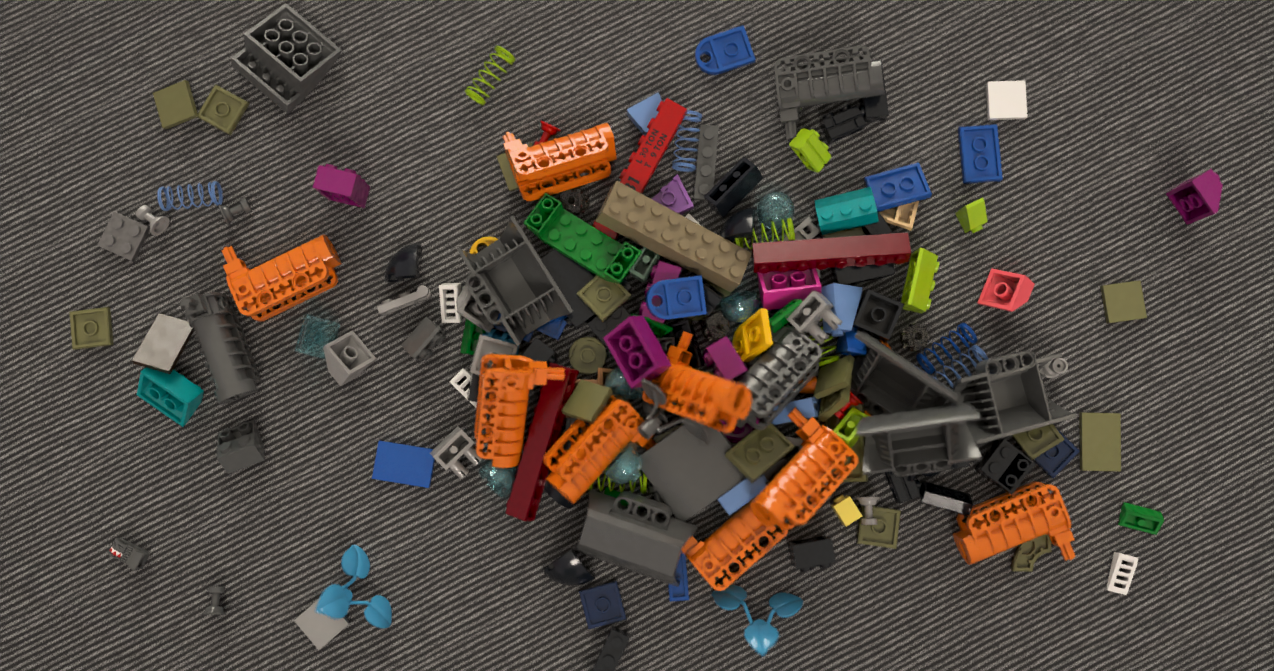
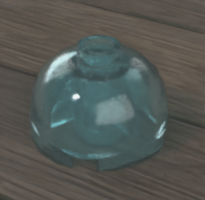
M772 192L766 194L760 200L756 215L759 222L763 223L765 228L772 229L771 221H773L775 229L778 231L782 229V219L786 227L788 226L787 218L793 219L795 207L788 195L782 192Z
M745 291L746 295L736 293L722 299L720 306L724 316L732 322H739L740 325L759 310V300L755 291Z
M620 368L613 369L606 377L604 386L612 389V395L617 398V395L623 396V400H634L641 397L643 387L631 388Z
M630 446L604 473L614 483L626 484L629 481L634 483L642 475L639 472L643 466L642 457L635 448Z
M489 461L479 469L481 478H487V485L494 493L501 498L503 496L506 498L511 494L512 485L516 478L514 473L515 467L498 468L492 466V461Z

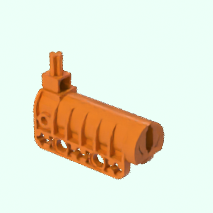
M608 123L581 130L577 133L567 134V136L554 138L544 143L541 142L531 147L527 146V144L522 145L521 140L515 139L513 133L505 132L506 135L503 136L505 142L503 143L511 171L521 196L526 201L540 199L545 193L553 195L607 178L611 175L609 162L617 159L614 135ZM582 173H589V175L580 176ZM546 184H552V185H553V186H550V187H547V188H544V187H543V186L546 185Z
M325 234L253 269L247 268L245 262L237 258L232 246L224 247L221 250L227 264L223 265L227 274V284L240 313L245 316H251L252 319L259 322L280 314L336 286L338 277L334 268L342 264L333 244ZM329 276L333 277L330 284L324 282ZM316 286V288H315V290H314L313 292H308V291H307V290H309V289H311V288H313V287ZM281 303L278 309H273L274 306Z
M683 331L677 347L670 345L667 352V358L672 366L651 381L664 393L667 400L665 405L659 403L658 407L675 415L700 422L718 431L730 433L735 428L738 418L744 420L748 415L752 404L751 392L743 384L689 366L693 354L688 352L687 349L693 334ZM643 390V400L651 405H655L654 400H651ZM721 420L728 422L727 426L721 424Z
M487 354L481 359L474 427L476 453L480 458L491 459L492 466L498 468H510L519 464L522 458L529 390L533 389V385H546L547 379L564 380L565 369L548 368L545 361H533L531 358L520 355ZM489 360H492L494 364H492L491 368L488 369V366L485 363H488ZM489 378L494 380L492 385H490ZM489 392V399H486L485 394ZM487 413L490 415L488 420H486ZM484 428L486 431L485 435L481 433ZM484 443H487L488 447L486 452L482 451V449L484 448Z
M611 395L608 400L609 403L604 406L593 424L589 423L590 425L587 426L584 421L577 419L544 455V464L552 471L546 480L572 504L576 503L629 442L635 443L642 448L644 447L646 450L656 444L652 439L653 436L646 439L638 432L637 428L644 422L643 418L628 402L621 399L617 400L613 395ZM579 427H581V430L583 431L581 434L578 433L577 430ZM570 440V441H571V446H570V448L567 449V450H564V449H563V444H564L566 441ZM552 456L555 457V463L551 462L550 458Z
M796 408L789 412L787 416L799 427L795 433L803 440L801 444L803 447L750 504L753 513L764 525L770 527L777 524L783 530H789L796 525H802L807 522L858 464L856 453L834 431L824 425L821 426L813 417L806 419ZM850 456L851 463L845 465L846 458ZM784 517L789 519L790 524L785 525L783 523L785 521Z
M1034 481L1018 487L1013 494L1006 492L974 505L970 515H967L969 517L966 522H962L964 515L959 513L957 515V523L961 531L954 533L953 538L961 556L968 565L1045 534L1049 535L1053 545L1060 548L1065 561L1076 557L1070 543L1075 540L1070 530V517L1058 488L1053 485H1045L1042 482Z
M756 497L747 502L704 541L698 542L692 536L682 548V552L711 587L717 591L726 589L788 533V530L781 529V533L775 532L773 534L775 539L766 533L768 530L772 533L776 528L775 525L767 527L753 513L750 504ZM762 536L768 538V544L764 547H761L758 542ZM754 543L755 546L761 551L758 553L756 550H754L752 552L753 557L751 559L747 557L743 560L744 563H746L743 566L740 560L737 559V557L740 556V558L743 559L746 556V554L744 553L746 550L750 552L754 549V547L751 546ZM734 562L738 563V571L730 572L728 569L729 565ZM725 569L730 578L728 579L726 575L722 579L723 584H715V577L721 578L725 574L722 570Z

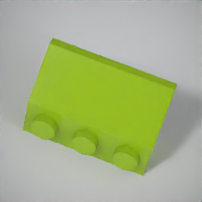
M919 248L911 253L900 302L904 304L903 310L920 314L930 308L931 299L929 295L930 291H933L935 287L933 277L939 268L938 256L924 248Z

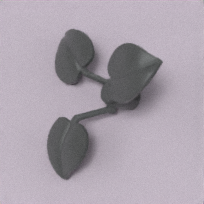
M644 378L641 379L645 394L651 400H654L655 404L651 405L644 400L642 401V417L646 418V420L637 430L644 438L649 439L656 432L660 433L664 429L683 422L692 435L706 442L707 445L709 444L708 432L700 422L681 417L666 424L668 420L658 408L659 403L665 405L667 402L664 393L653 383L646 381Z

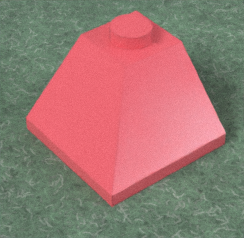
M991 268L977 303L1013 312L1028 302L1035 284L1025 275Z

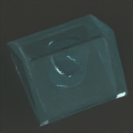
M305 314L295 351L326 359L323 347L337 338L340 323Z

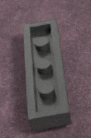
M700 124L694 200L706 201L704 196L714 187L719 126Z

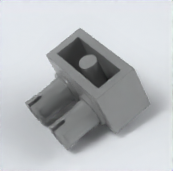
M814 290L787 318L800 333H810L820 345L825 342L824 339L827 340L829 337L817 325L821 319L832 330H836L838 328L837 325L842 324V320L831 311L834 305L821 292Z
M458 426L430 452L432 457L445 470L450 468L459 479L465 477L461 471L465 475L469 472L458 460L463 454L474 466L478 464L475 457L479 461L483 459L477 455L476 450L472 447L474 444L472 439Z

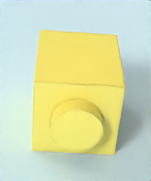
M842 494L833 500L834 503L830 505L843 526H848L862 517L852 498L848 495L844 496Z

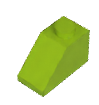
M983 198L964 206L955 213L965 233L969 231L976 233L983 229V224L988 222Z
M854 407L851 408L833 430L850 448L855 445L860 437L857 436L856 431L858 423L863 417H868V415Z

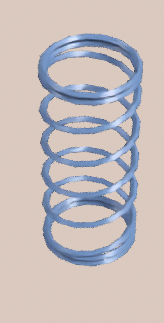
M687 110V114L699 117L685 116L683 119L700 122L702 121V115L699 112ZM680 125L679 127L682 129L677 130L676 135L681 139L675 141V145L680 149L673 152L679 159L672 161V168L678 171L692 172L696 170L695 165L675 161L686 160L695 162L697 160L694 158H682L676 155L675 152L679 150L697 152L698 149L683 148L677 145L676 142L680 140L698 142L699 139L684 138L677 133L681 130L699 132L700 129L685 128Z
M217 181L208 183V191L211 197L209 205L203 201L204 194L201 183H198V193L201 199L199 206L193 203V189L190 184L187 186L188 196L191 201L188 207L183 204V191L180 185L177 186V194L181 202L178 208L173 206V192L170 186L167 189L159 187L157 192L158 203L163 211H168L171 207L178 210L182 205L188 209L192 204L199 208L202 203L209 207L212 202L218 206L223 201L222 189ZM215 184L219 192V202H217L215 196ZM162 189L166 196V209L164 208L161 199Z
M973 345L972 348L968 349V355L960 354V362L953 359L951 361L952 368L945 365L943 366V373L936 371L932 377L936 378V373L941 374L953 388L954 384L947 378L944 370L945 367L951 369L956 377L960 379V375L953 367V361L962 365L968 376H972L970 371L963 365L961 356L968 357L975 368L977 363L970 356L969 351L971 349L979 362L983 360L978 354L984 360H987L988 357L979 346Z

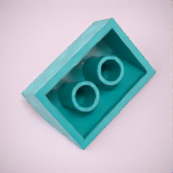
M871 187L814 200L822 235L879 222Z
M147 367L144 368L140 373L137 396L184 427L201 404L204 390L175 370H172L171 374H167Z

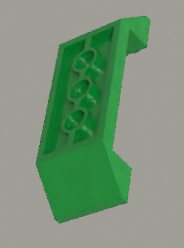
M547 193L544 194L524 221V225L542 242L605 281L620 284L642 253V251L626 241L622 245L563 209L562 202Z

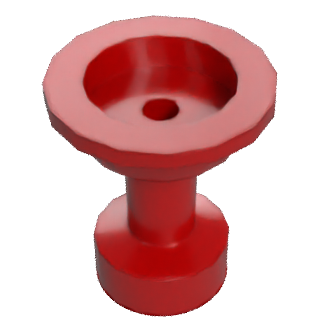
M540 121L541 129L544 132L540 141H535L534 145L547 142L550 135H556L561 130L544 121Z
M850 391L849 402L838 410L835 415L842 420L845 417L844 412L851 405L857 406L859 404L863 405V403Z

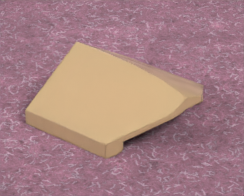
M919 201L879 211L886 223L912 230Z

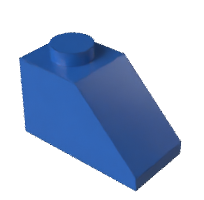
M852 327L851 331L845 332L843 336L838 337L837 354L866 355V344L854 337L857 333V328Z

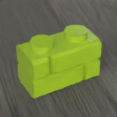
M802 128L789 143V146L807 169L816 173L820 172L824 164L831 159V154L828 152L829 147L819 140L820 135L815 130Z

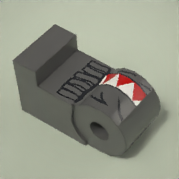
M115 538L108 551L111 557L127 564L134 571L143 569L151 554L143 548L121 538Z

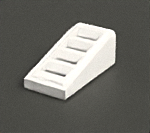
M443 283L439 285L442 323L461 322V315L457 313L456 304L462 291L461 283ZM447 290H454V293H447ZM454 297V301H447V298ZM447 305H455V308L447 309ZM447 313H455V316H447Z
M463 368L450 380V383L467 399L469 388L466 391L463 388L470 382L471 374ZM466 376L467 379L459 385L458 382ZM469 401L476 408L477 402Z
M1114 552L1106 590L1127 595L1137 566V557ZM1122 560L1128 561L1127 565L1121 564ZM1119 568L1126 569L1125 573L1120 572ZM1117 575L1124 576V581L1116 579ZM1114 583L1123 584L1122 588L1115 587Z

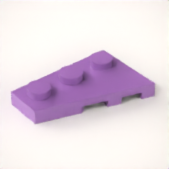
M678 174L673 177L669 184L661 188L657 195L650 198L680 215L694 209V205Z

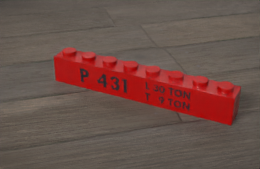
M666 98L665 102H660L656 110L658 112L656 118H652L647 126L649 131L646 136L642 135L638 142L639 149L631 154L628 161L630 162L628 169L624 168L619 177L621 179L620 183L641 194L688 112L686 108ZM596 221L592 225L614 240H617L620 235Z

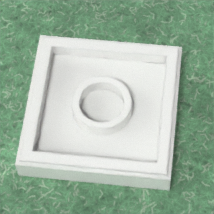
M991 81L986 83L988 120L1027 118L1025 81Z

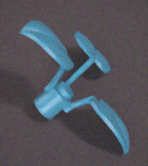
M351 545L342 556L341 566L345 574L353 576L352 579L343 586L333 584L327 587L319 598L315 612L333 619H340L347 614L349 605H367L368 607L364 611L366 620L375 627L388 628L392 621V610L389 601L385 597L377 595L372 597L370 602L351 600L353 594L347 588L357 577L365 578L370 570V562L366 553L359 546Z
M729 585L722 591L715 590L712 592L715 603L725 610H734L740 604L743 605L750 623L744 631L745 639L761 656L766 654L779 637L777 629L770 625L773 614L776 612L779 617H790L796 614L803 606V600L800 597L785 592L777 593L769 600V606L773 609L770 611L767 622L762 619H757L753 622L746 602L743 601L747 597V593L743 588Z

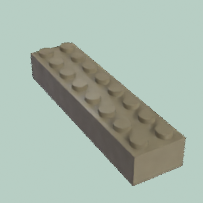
M616 181L609 190L595 220L696 275H702V278L729 292H732L740 285L752 255L751 252L619 181Z

